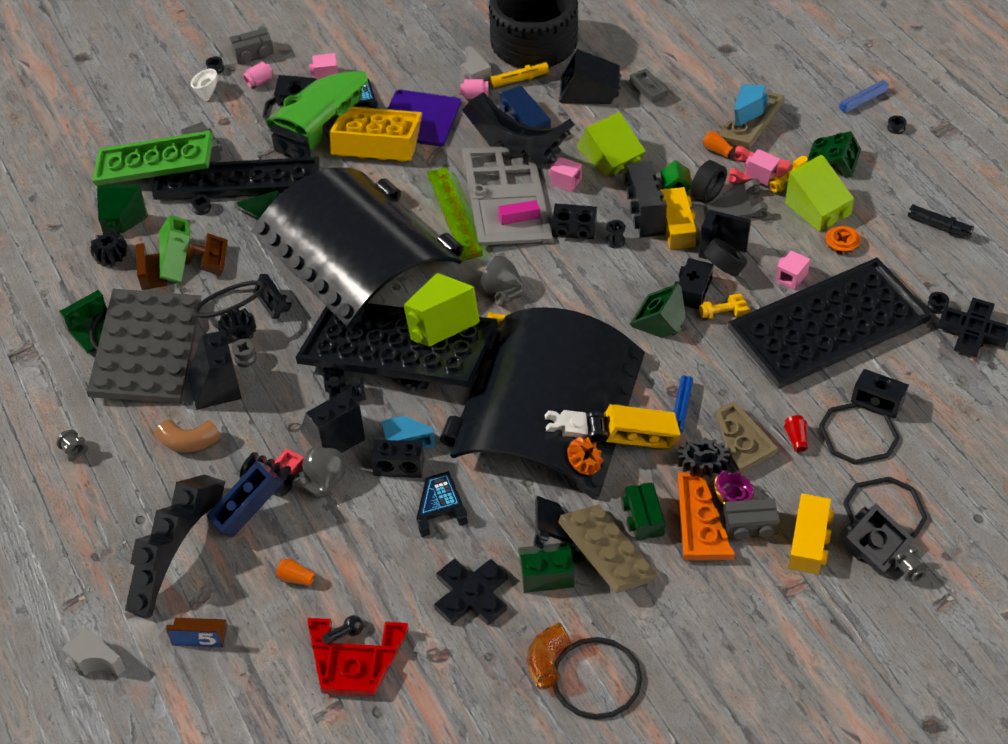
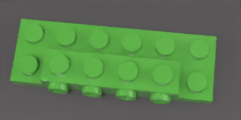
M209 130L99 148L92 181L98 186L209 168L213 134Z

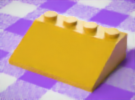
M351 107L345 114L338 116L330 131L331 154L340 157L357 156L361 159L370 157L379 160L411 161L416 148L422 112Z

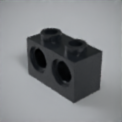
M555 203L552 217V236L594 240L597 225V206Z
M375 439L371 458L374 476L422 478L424 466L422 441Z

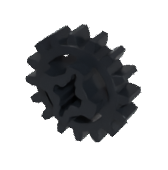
M704 437L703 441H700L698 438H694L693 442L687 440L686 445L681 444L680 450H677L678 467H682L683 472L690 471L691 476L697 473L700 478H703L704 474H707L709 477H713V473L719 475L722 470H727L728 465H730L729 448H724V443L717 444L716 439L711 441Z

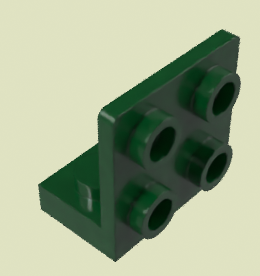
M852 131L820 137L813 142L808 162L823 155L829 164L836 163L838 170L842 172L845 178L852 177L861 148Z
M99 290L59 311L65 329L87 354L96 350L90 342L89 330L92 322L107 308L103 294ZM106 314L97 322L94 330L95 342L98 345Z

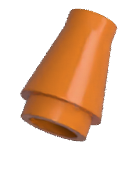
M709 131L702 142L705 149L723 155L726 158L734 150V147L717 131Z
M282 558L276 571V577L280 578L281 582L310 587L313 583L315 572L310 571L291 558L288 560Z

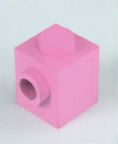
M335 53L312 56L313 64H309L311 76L315 75L317 80L338 73Z
M757 149L754 155H749L746 160L745 167H747L745 176L751 179H759L760 183L768 186L770 179L777 174L780 159Z
M559 157L555 164H552L549 168L550 185L573 192L582 180V164Z
M791 250L786 257H782L778 262L776 282L796 290L808 275L810 259Z

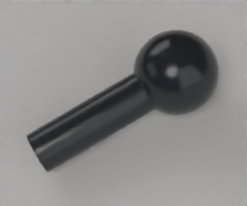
M357 615L348 616L342 626L322 636L323 642L329 644L347 634L350 636L359 635L364 628L363 620Z

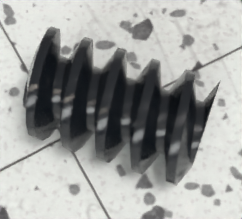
M252 452L240 469V479L256 461L268 465L284 481L275 493L279 496L287 495L292 488V480L294 478V475L291 474V467L287 465L283 467L281 462L275 464L274 459L267 460L266 456L261 455L259 457L257 452Z

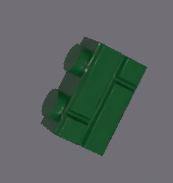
M649 482L643 483L640 486H626L624 497H621V506L623 512L628 511L629 517L626 518L628 531L634 532L637 541L665 535L666 523L654 483Z

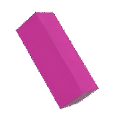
M537 200L498 206V218L501 225L539 219L540 207Z

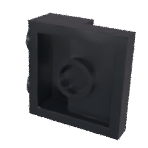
M876 503L870 508L864 506L855 515L858 521L854 525L849 523L840 532L843 538L839 543L857 560L862 558L879 575H882L895 561V557L903 552L914 538Z

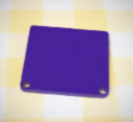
M399 89L395 91L387 110L422 112L417 143L443 147L461 106V98Z

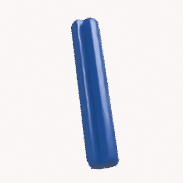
M881 80L840 102L839 109L846 113L886 92L889 84L885 80Z
M683 375L680 379L674 408L680 434L684 430L693 385V378Z

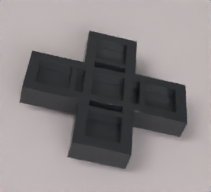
M973 297L967 313L944 306L937 328L959 334L954 351L977 357L982 341L1003 348L1006 347L1008 341V325L990 320L995 306L994 303Z
M454 558L436 573L437 579L450 591L434 604V609L451 625L471 610L489 626L507 611V605L493 591L508 580V574L492 559H489L471 573Z

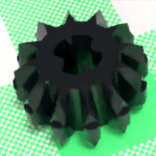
M113 230L109 233L103 231L101 236L96 235V238L91 240L90 252L98 264L103 263L106 267L109 263L115 265L117 261L122 262V258L127 256L128 246L120 233L115 234Z
M246 308L220 315V320L217 321L218 330H225L228 344L239 339L253 338V334L256 332L255 318Z

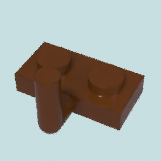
M207 233L204 239V246L194 243L189 246L185 264L189 265L195 253L202 255L200 270L221 276L224 271L228 239Z

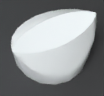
M206 69L197 73L191 80L190 85L193 90L206 102L214 93L218 74L214 69Z

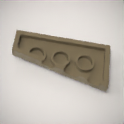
M766 91L769 94V105L765 106L762 115L741 126H736L735 120L733 122L728 121L724 125V129L717 132L730 145L750 149L784 103V95Z

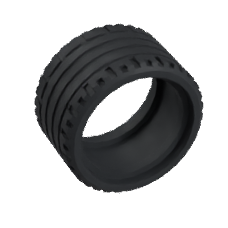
M489 0L491 47L494 53L506 63L519 68H525L526 65L534 66L546 62L548 67H551L566 60L576 49L578 44V0ZM532 20H534V21H545V22H540V23H524L525 21H532Z

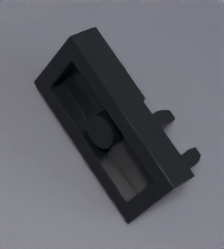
M260 274L257 281H262L265 284V288L257 298L272 319H279L281 312L289 311L292 303L286 302L287 296L278 291L277 286L268 274ZM255 285L253 292H257L260 286Z

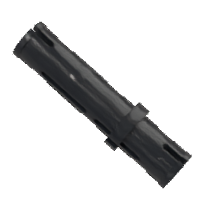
M915 204L911 205L909 209L911 212H908V217L944 229L946 233L950 234L952 232L967 239H970L971 231L974 230V226L957 221L955 217L949 218Z

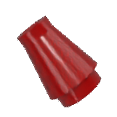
M793 415L786 418L783 428L793 446L794 452L806 451L808 449L807 421L801 415Z

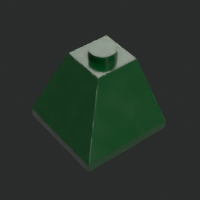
M140 185L97 186L98 220L102 232L109 233L113 230L114 233H125L148 218Z
M277 190L238 201L234 206L236 209L260 219L269 205L279 196Z
M677 283L648 294L630 325L635 329L660 338L676 335L682 329L681 325L686 318L680 284Z

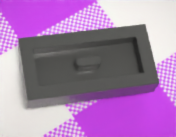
M646 68L630 75V82L651 103L668 96V89Z

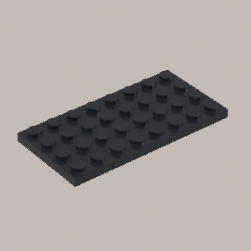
M876 257L729 321L728 329L776 387L780 389L930 321L932 314Z
M367 303L363 308L365 311L353 328H349L325 306L295 358L297 364L469 388L498 327L497 319L479 317L480 322L428 347L411 340L404 307Z

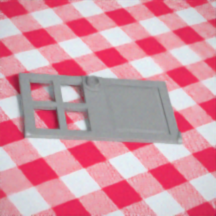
M506 146L462 148L478 246L542 242V244L553 243L554 239L551 233L538 169L527 154L528 165L504 166L502 155H512ZM495 155L497 166L472 167V156ZM530 172L532 183H507L506 173ZM499 174L501 185L475 184L474 175ZM537 200L540 207L539 219L501 225L498 218V206Z

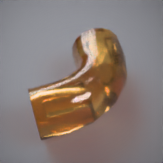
M560 622L538 634L528 648L526 665L531 679L540 690L552 687L559 680L560 673L553 664V657L560 650L571 645L569 636Z

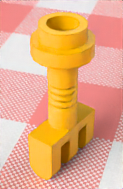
M806 156L799 157L793 162V168L780 178L778 176L771 178L768 183L770 190L774 193L783 191L785 189L784 184L788 182L789 172L807 163L808 158Z
M742 294L729 295L728 303L712 305L711 302L707 301L699 306V314L701 318L712 319L713 314L733 311L735 317H741L750 313L751 310Z

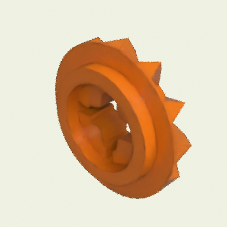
M836 226L827 231L825 242H827L828 248H833L834 253L837 251H841L843 254L846 251L852 253L854 249L859 247L860 235L850 227Z
M578 437L569 444L568 458L578 472L592 475L601 469L600 465L604 461L600 457L602 451L597 450L596 443H591L589 437L584 439ZM585 451L589 453L588 459L583 460Z

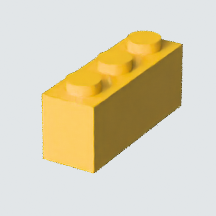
M685 187L660 190L664 195L663 201L666 200L667 203L665 233L670 250L695 247L696 238H699L700 234L698 225L694 224L695 212L690 209V195H686Z
M612 404L605 411L607 416L605 431L608 433L606 442L671 450L681 435L674 412Z
M801 493L788 569L819 575L820 566H826L828 551L823 549L824 544L829 545L831 530L827 529V524H832L834 509H830L831 499Z

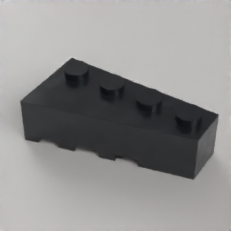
M652 161L627 164V172L623 173L624 185H628L626 187L627 199H631L630 213L635 215L633 217L634 229H638L640 238L665 235L667 203L666 200L663 201L664 195L660 191V184L656 179V172Z

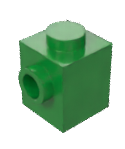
M677 160L660 171L663 189L685 187L686 192L691 189L692 179L690 170Z

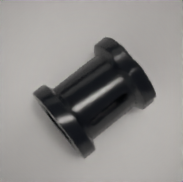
M613 220L609 221L606 225V230L608 231L606 244L611 248H620L625 244L623 233L626 226L622 221Z
M603 412L588 413L586 415L589 431L587 437H589L590 442L599 443L608 439V433L605 431L606 414Z

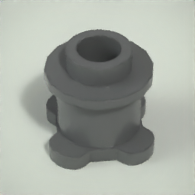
M72 429L63 431L58 436L56 442L57 447L68 455L67 459L70 462L76 460L81 454H85L89 448L85 444V439L78 437V433Z
M915 547L904 553H899L895 557L896 561L892 566L895 571L900 569L904 573L906 581H919L926 574L927 565L924 562H920L915 556L918 553Z

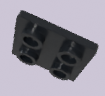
M709 209L701 227L699 258L707 259L704 251L714 238L721 239L736 250L746 253L751 220Z

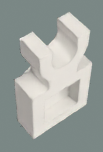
M548 410L545 414V419H550L554 422L546 426L547 432L562 430V436L585 438L588 435L585 412L563 410L561 414H558L555 411Z

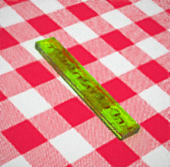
M447 167L427 171V178L452 237L463 245L464 250L460 256L462 261L483 256V250L478 245L476 234Z

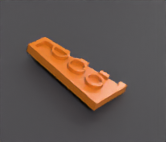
M678 472L677 481L683 561L734 560V551L729 545L725 528L723 529L719 513L717 508L714 507L712 495L704 476L700 478L697 473L691 476L690 472Z

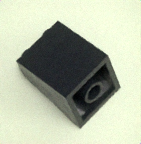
M577 49L561 75L559 102L567 104L610 105L613 99L619 96L621 87H619L621 80L620 65Z
M225 330L202 335L188 373L196 410L242 399Z
M348 390L306 412L300 429L312 447L333 448L341 453L366 440L360 404Z

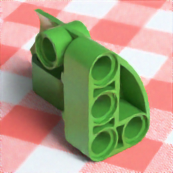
M366 71L337 73L312 82L297 95L285 98L284 105L266 120L267 126L270 129L274 124H277L308 137L306 142L309 144L310 151L313 150L323 139V124L334 114L342 116L360 100L362 87L368 83Z

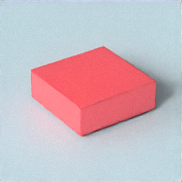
M286 448L277 458L275 464L281 462L283 467L286 465L290 466L291 474L295 477L303 468L304 456Z

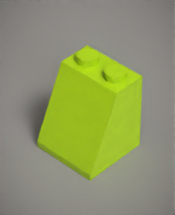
M620 111L586 127L576 146L607 177L612 174H621L629 163L642 162V157L646 152Z
M823 155L789 172L785 204L819 232L833 226L839 220L847 218L852 213L854 198Z
M436 273L404 304L411 340L428 347L480 322L474 286Z

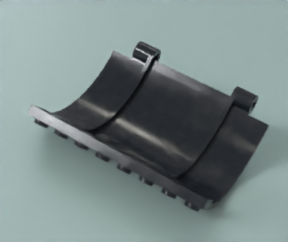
M346 167L324 169L295 182L269 205L251 230L349 328H353L365 311L363 308L370 299L401 273L420 264L432 261H451L458 264L463 262L459 258L464 250L463 245L449 233H443L437 237L398 202L401 197V191L388 179L383 178L375 183L364 172Z
M539 307L523 309L506 315L499 333L495 331L483 356L484 360L461 417L449 416L447 418L440 441L448 447H453L450 454L453 459L470 453L494 452L516 455L537 461L575 481L576 487L590 498H598L616 443L606 441L596 443L597 450L602 451L600 457L604 460L600 465L601 469L592 475L582 474L572 466L568 458V446L577 438L562 436V430L547 432L546 426L554 422L550 419H545V414L548 410L555 411L558 414H561L563 410L585 412L587 415L591 412L605 413L610 404L628 406L645 351L616 328L580 312L560 308ZM585 451L583 460L588 459L589 453Z

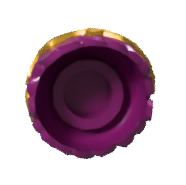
M723 471L716 476L714 488L717 497L723 504L725 502L745 501L753 498V485L749 479L741 476L739 471L734 474Z

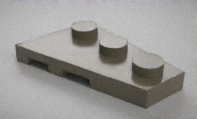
M735 401L715 411V419L726 446L729 448V453L737 472L739 471L742 474L777 454L778 447Z

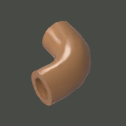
M166 420L155 431V437L164 446L182 453L200 452L221 440L219 430L210 420L189 430L180 428L172 420Z

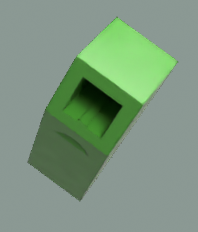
M169 215L159 231L161 279L179 284L182 282L190 238L189 220Z

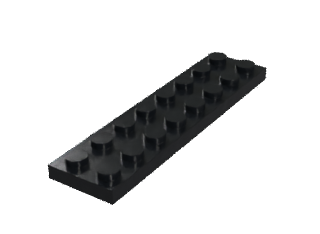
M301 157L209 162V168L154 177L152 195L154 200L193 198L197 195L215 197L266 194L277 190L278 193H282L300 179L320 171V158Z

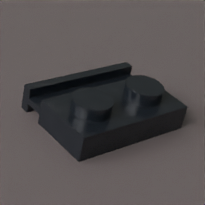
M277 124L270 128V131L273 132L271 136L274 151L291 158L311 157L310 147L306 142L308 137Z

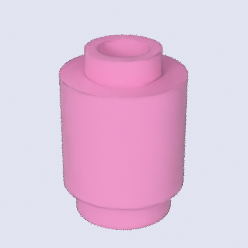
M260 62L247 69L246 73L243 74V78L250 88L258 87L272 79L271 74H273V70L268 63Z
M464 79V83L460 84V93L464 95L465 99H473L482 92L489 96L488 81L483 79Z

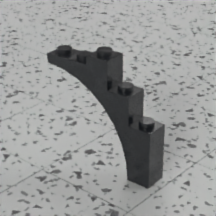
M484 92L471 99L462 109L463 113L490 147H494L497 144L500 146L505 145L514 158L521 154L523 156L528 154L539 169L544 165L549 167L558 160L556 156L562 151L559 146L562 144V141L571 135L570 130L575 126L571 119L553 128H536L525 125L505 114Z
M204 474L176 482L171 506L156 510L151 534L135 539L130 564L135 566L125 611L145 618L153 615L159 590L174 555L191 528L222 499L226 481Z

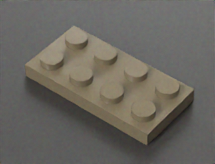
M600 505L560 516L558 523L615 594L655 580L657 573Z

